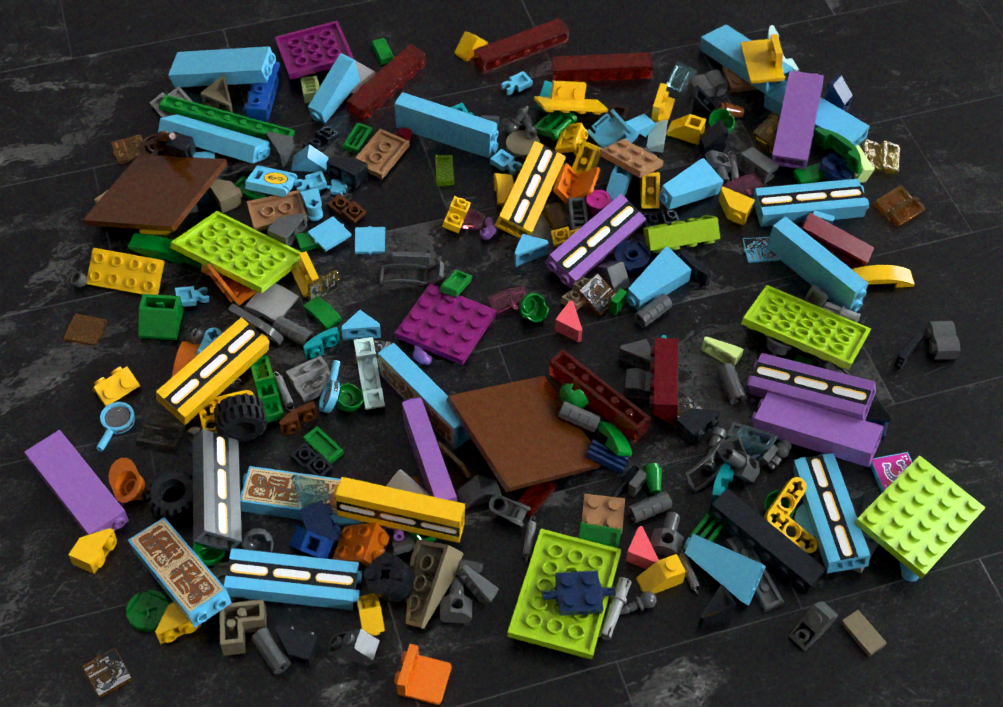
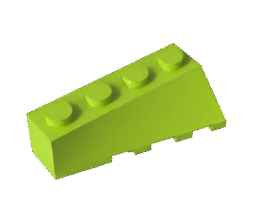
M704 215L701 218L687 219L688 222L675 221L671 222V225L660 224L643 228L645 244L652 253H660L667 246L671 250H677L682 245L694 247L698 246L697 243L704 242V244L715 243L716 239H720L718 217Z

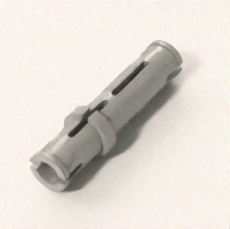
M620 577L615 588L616 596H610L611 601L599 632V637L602 639L611 640L621 609L627 602L626 596L632 584L627 578Z

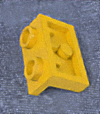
M660 83L653 105L652 121H669L675 99L668 97L669 92L666 91L667 84Z
M582 122L570 124L561 132L555 148L556 152L560 154L573 152L577 156L582 142H586L588 139V131L584 128Z
M305 251L299 253L300 261L298 266L291 271L303 297L310 296L311 287L320 283L314 266Z

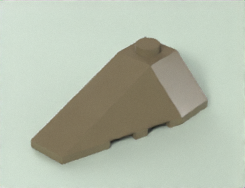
M417 539L410 560L414 578L413 589L410 597L407 599V625L425 628L456 576V571L459 569L463 556L461 551L446 544Z

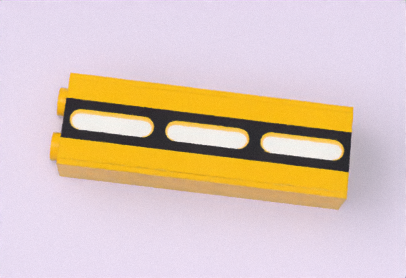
M535 141L494 226L519 239L522 234L530 236L566 156Z
M241 317L156 391V400L186 425L269 350V339Z
M341 477L340 483L335 485L333 496L336 497L334 507L337 508V514L340 517L367 523H377L385 527L457 543L460 542L465 521L464 503Z

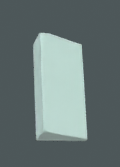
M668 120L656 122L655 127L648 134L647 147L651 151L663 153Z

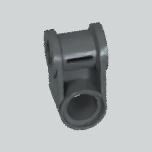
M495 495L489 501L491 511L523 527V519L531 507L501 495ZM502 499L505 504L504 508L497 510L495 504L498 500Z

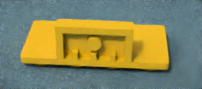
M771 34L770 39L741 42V49L750 83L759 84L762 82L785 80L782 69L783 52L777 34Z
M552 81L550 97H534L535 102L546 112L560 110L563 113L576 111L580 114L592 112L601 115L602 112H608V108L599 100L584 99L587 85L585 82Z
M93 248L86 284L138 294L158 295L165 262L154 258Z

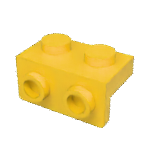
M120 366L111 372L112 376L105 379L102 377L94 382L95 386L92 388V391L96 392L105 407L140 387V384L128 367L122 369Z

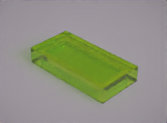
M435 156L437 186L454 185L453 156Z

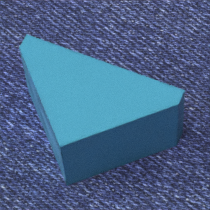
M309 144L294 155L291 169L292 171H322L326 173L329 158Z
M522 234L515 250L514 265L517 267L547 255L549 242L541 238Z
M359 310L342 325L343 340L369 337L381 338L380 323Z

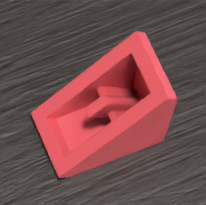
M569 301L555 320V331L576 342H581L582 327L574 302Z
M641 526L638 527L628 549L626 561L648 569L659 559Z

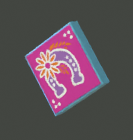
M908 452L873 458L870 467L881 493L912 463Z

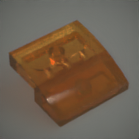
M902 185L878 198L873 203L884 216L898 226L926 210L916 196L911 198Z

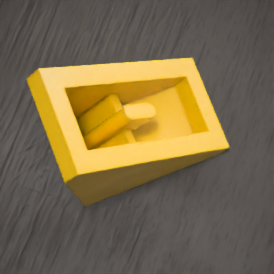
M465 31L454 55L467 62L485 48L488 42Z

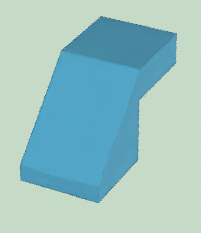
M645 114L626 122L637 136L641 134L645 138L656 125Z

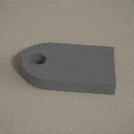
M232 303L228 309L236 320L242 317L246 322L253 325L259 333L265 334L269 342L280 346L284 340L283 336L270 325Z

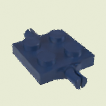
M598 571L555 573V591H542V600H556L560 616L603 613V596H616L615 587L602 588L599 582Z

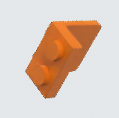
M566 163L560 169L553 191L566 204L568 198L589 196L594 191L600 168L597 166L577 174Z
M210 263L207 265L210 269L208 274L230 302L235 301L240 306L256 293L255 290L225 275L220 277Z
M377 523L346 525L342 530L341 540L338 541L333 560L361 562L368 568L369 564L376 557L385 553L390 535Z
M409 644L408 651H404L402 654V669L397 671L394 679V684H397V693L401 696L439 705L442 702L450 676L451 664L419 655L418 646Z

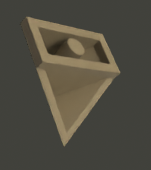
M222 75L201 92L203 105L233 113L225 75Z

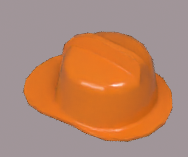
M128 458L116 460L109 470L108 478L117 501L127 503L129 501L142 500V494L145 491L146 485L143 477L139 475L135 464Z

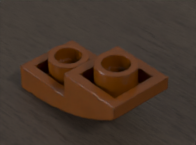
M340 193L327 204L328 209L353 224L367 213L355 201L349 202Z
M314 401L294 409L279 422L282 436L294 434L301 430L300 423L318 418Z

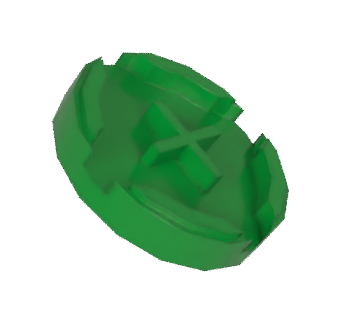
M146 590L147 592H139L129 600L126 607L127 619L136 630L150 632L157 629L169 605L166 596L159 591Z

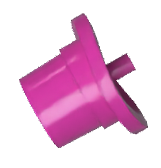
M594 190L592 194L586 197V203L590 206V212L597 215L611 203V197L606 191Z

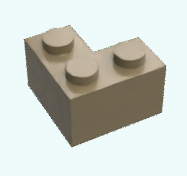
M264 600L231 603L220 611V645L224 655L246 653L245 633L257 632L262 628H267Z

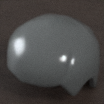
M253 528L247 531L241 543V547L244 550L272 553L274 546L271 534L262 528Z

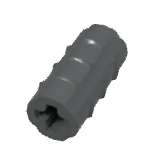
M661 294L650 303H647L645 307L634 314L637 324L644 328L653 323L655 319L672 307L671 299L666 294Z
M282 316L277 317L272 327L282 336L288 338V340H292L302 346L314 336L313 332L306 329V327H302L298 323H294Z
M731 363L721 365L717 372L730 404L736 405L744 402L746 395L734 365Z
M566 401L561 405L557 415L558 418L593 433L601 418Z
M663 491L628 506V513L632 521L638 523L671 509L673 505L668 493Z
M262 628L253 634L251 640L272 672L280 674L285 671L291 662L269 629Z

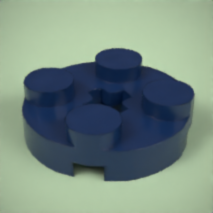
M829 153L819 165L820 171L823 169L825 172L824 176L829 181L849 180L854 176V172L847 167V161L834 153Z
M626 240L617 245L614 260L623 261L627 274L632 275L635 272L643 271L649 266L650 249L643 242L638 241L636 243L632 242V240ZM630 254H631L632 256L636 255V257H635V258H630L629 255H630Z

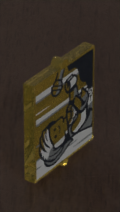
M336 269L308 284L307 295L309 301L317 296L321 298L338 288L339 278Z

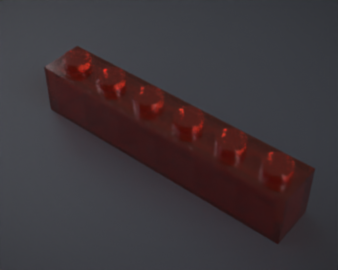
M559 17L474 49V62L483 74L569 42V28Z
M412 44L407 46L347 100V112L361 122L370 118L376 109L381 108L388 98H392L398 89H402L409 79H413L415 74L425 67L426 53Z
M650 52L552 57L551 61L553 81L583 82L652 78L653 71Z
M564 349L550 360L549 374L563 385L565 383L573 384L572 390L581 389L589 401L588 405L617 426L618 429L633 441L637 442L649 431L650 416Z

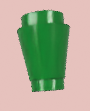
M658 463L644 465L643 472L646 473L645 482L649 494L661 493L662 468L659 467Z

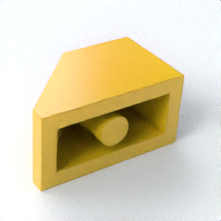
M582 142L572 169L577 174L596 167L601 157L600 151L603 148L589 142Z
M651 172L640 178L641 208H659L660 173Z
M723 186L719 196V202L727 219L744 225L752 213L755 200Z
M675 554L655 562L636 577V581L642 592L650 591L655 594L682 584L686 571L679 557Z
M374 593L359 596L357 607L361 628L372 636L385 631L378 596Z

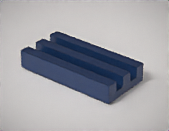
M592 440L585 456L619 474L623 473L629 458L616 455L607 446L595 440Z

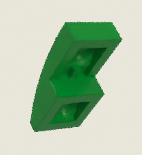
M318 296L303 305L305 312L313 316L317 324L326 330L342 321L341 316Z
M599 421L596 429L608 438L605 446L616 455L631 457L630 445L618 427L610 422Z

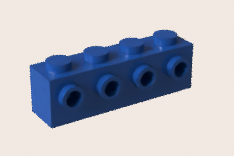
M280 62L273 64L267 83H251V91H248V102L244 104V113H247V117L268 122L281 77Z

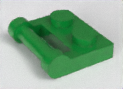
M554 110V112H549L534 127L537 130V135L547 136L555 141L562 131L577 121V117L573 113H563L560 110Z

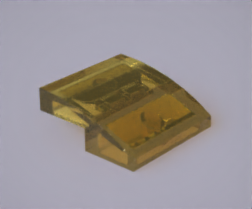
M773 113L753 132L752 136L766 144V150L773 153L780 120Z
M868 139L864 140L862 151L874 168L873 172H899L900 146L888 141L878 144Z

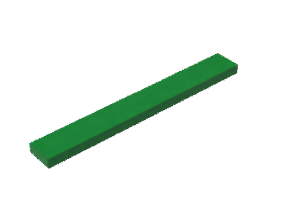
M165 95L159 104V110L267 139V132L291 137L295 135V130L170 95Z

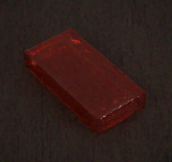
M547 481L530 486L518 501L531 507L526 514L530 517L535 515L555 491L556 485Z

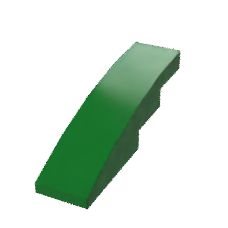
M134 233L127 248L154 259H166L179 265L185 262L198 268L202 266L201 263L172 249L171 242L173 239Z
M265 355L251 366V371L258 397L264 405L267 423L282 420L284 413L268 355Z

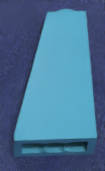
M342 53L338 56L308 106L310 116L315 121L326 123L360 82L354 59Z
M703 158L664 184L659 199L670 210L719 194L724 181Z
M668 246L665 247L628 288L627 301L629 305L639 311L661 294H669L690 280L691 269Z
M695 534L691 538L689 537L684 546V549H686L685 554L720 584L724 585L741 602L749 606L766 567L762 563Z

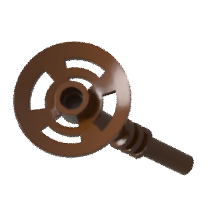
M160 131L158 134L146 137L140 144L141 154L158 156V153L163 152L165 149L167 150V141L175 139L176 134ZM145 147H147V149L149 150V152H151L152 154H149V153L145 150ZM167 152L166 154L160 156H169V154Z

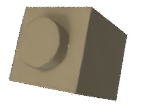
M216 179L207 190L222 213L242 205V193L230 181Z

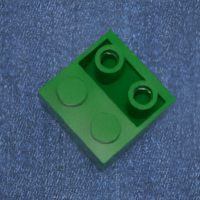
M143 294L139 306V338L177 340L184 312L181 297Z

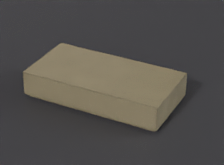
M859 610L843 619L840 623L868 657L887 644Z

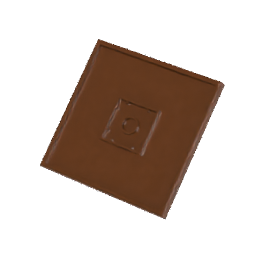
M138 155L85 216L83 222L85 225L174 232L227 166L226 159Z
M545 376L449 395L446 400L506 492L603 467V465L585 457L591 442L581 427L557 417L563 403Z

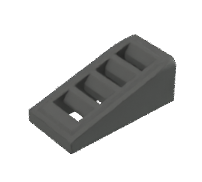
M568 198L567 211L571 230L581 228L583 226H575V224L584 223L585 225L588 222L586 198ZM574 218H583V220H574Z
M465 564L456 571L459 578L483 606L492 602L499 590L498 587Z

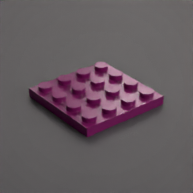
M338 21L275 37L290 79L330 70L341 53L354 59Z
M429 284L395 331V338L463 365L495 318L497 310L460 295L453 297L440 292V287Z

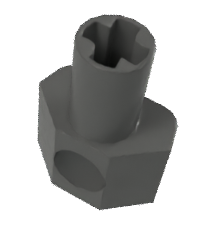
M714 150L705 154L707 162L724 181L722 186L729 185L730 179L727 173L731 172L732 166L728 155Z
M727 448L723 451L722 459L733 466L734 475L748 484L754 483L760 473L759 462L740 449L735 451Z
M667 512L663 528L653 530L650 543L655 553L668 557L675 554L677 556L680 555L684 537L677 532L680 521L679 514Z
M454 577L449 586V595L443 597L440 601V619L443 622L469 623L472 619V600L464 595V582L459 577Z

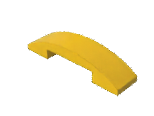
M871 265L852 269L867 281L868 285L894 283L896 288L914 287L911 271L903 267Z

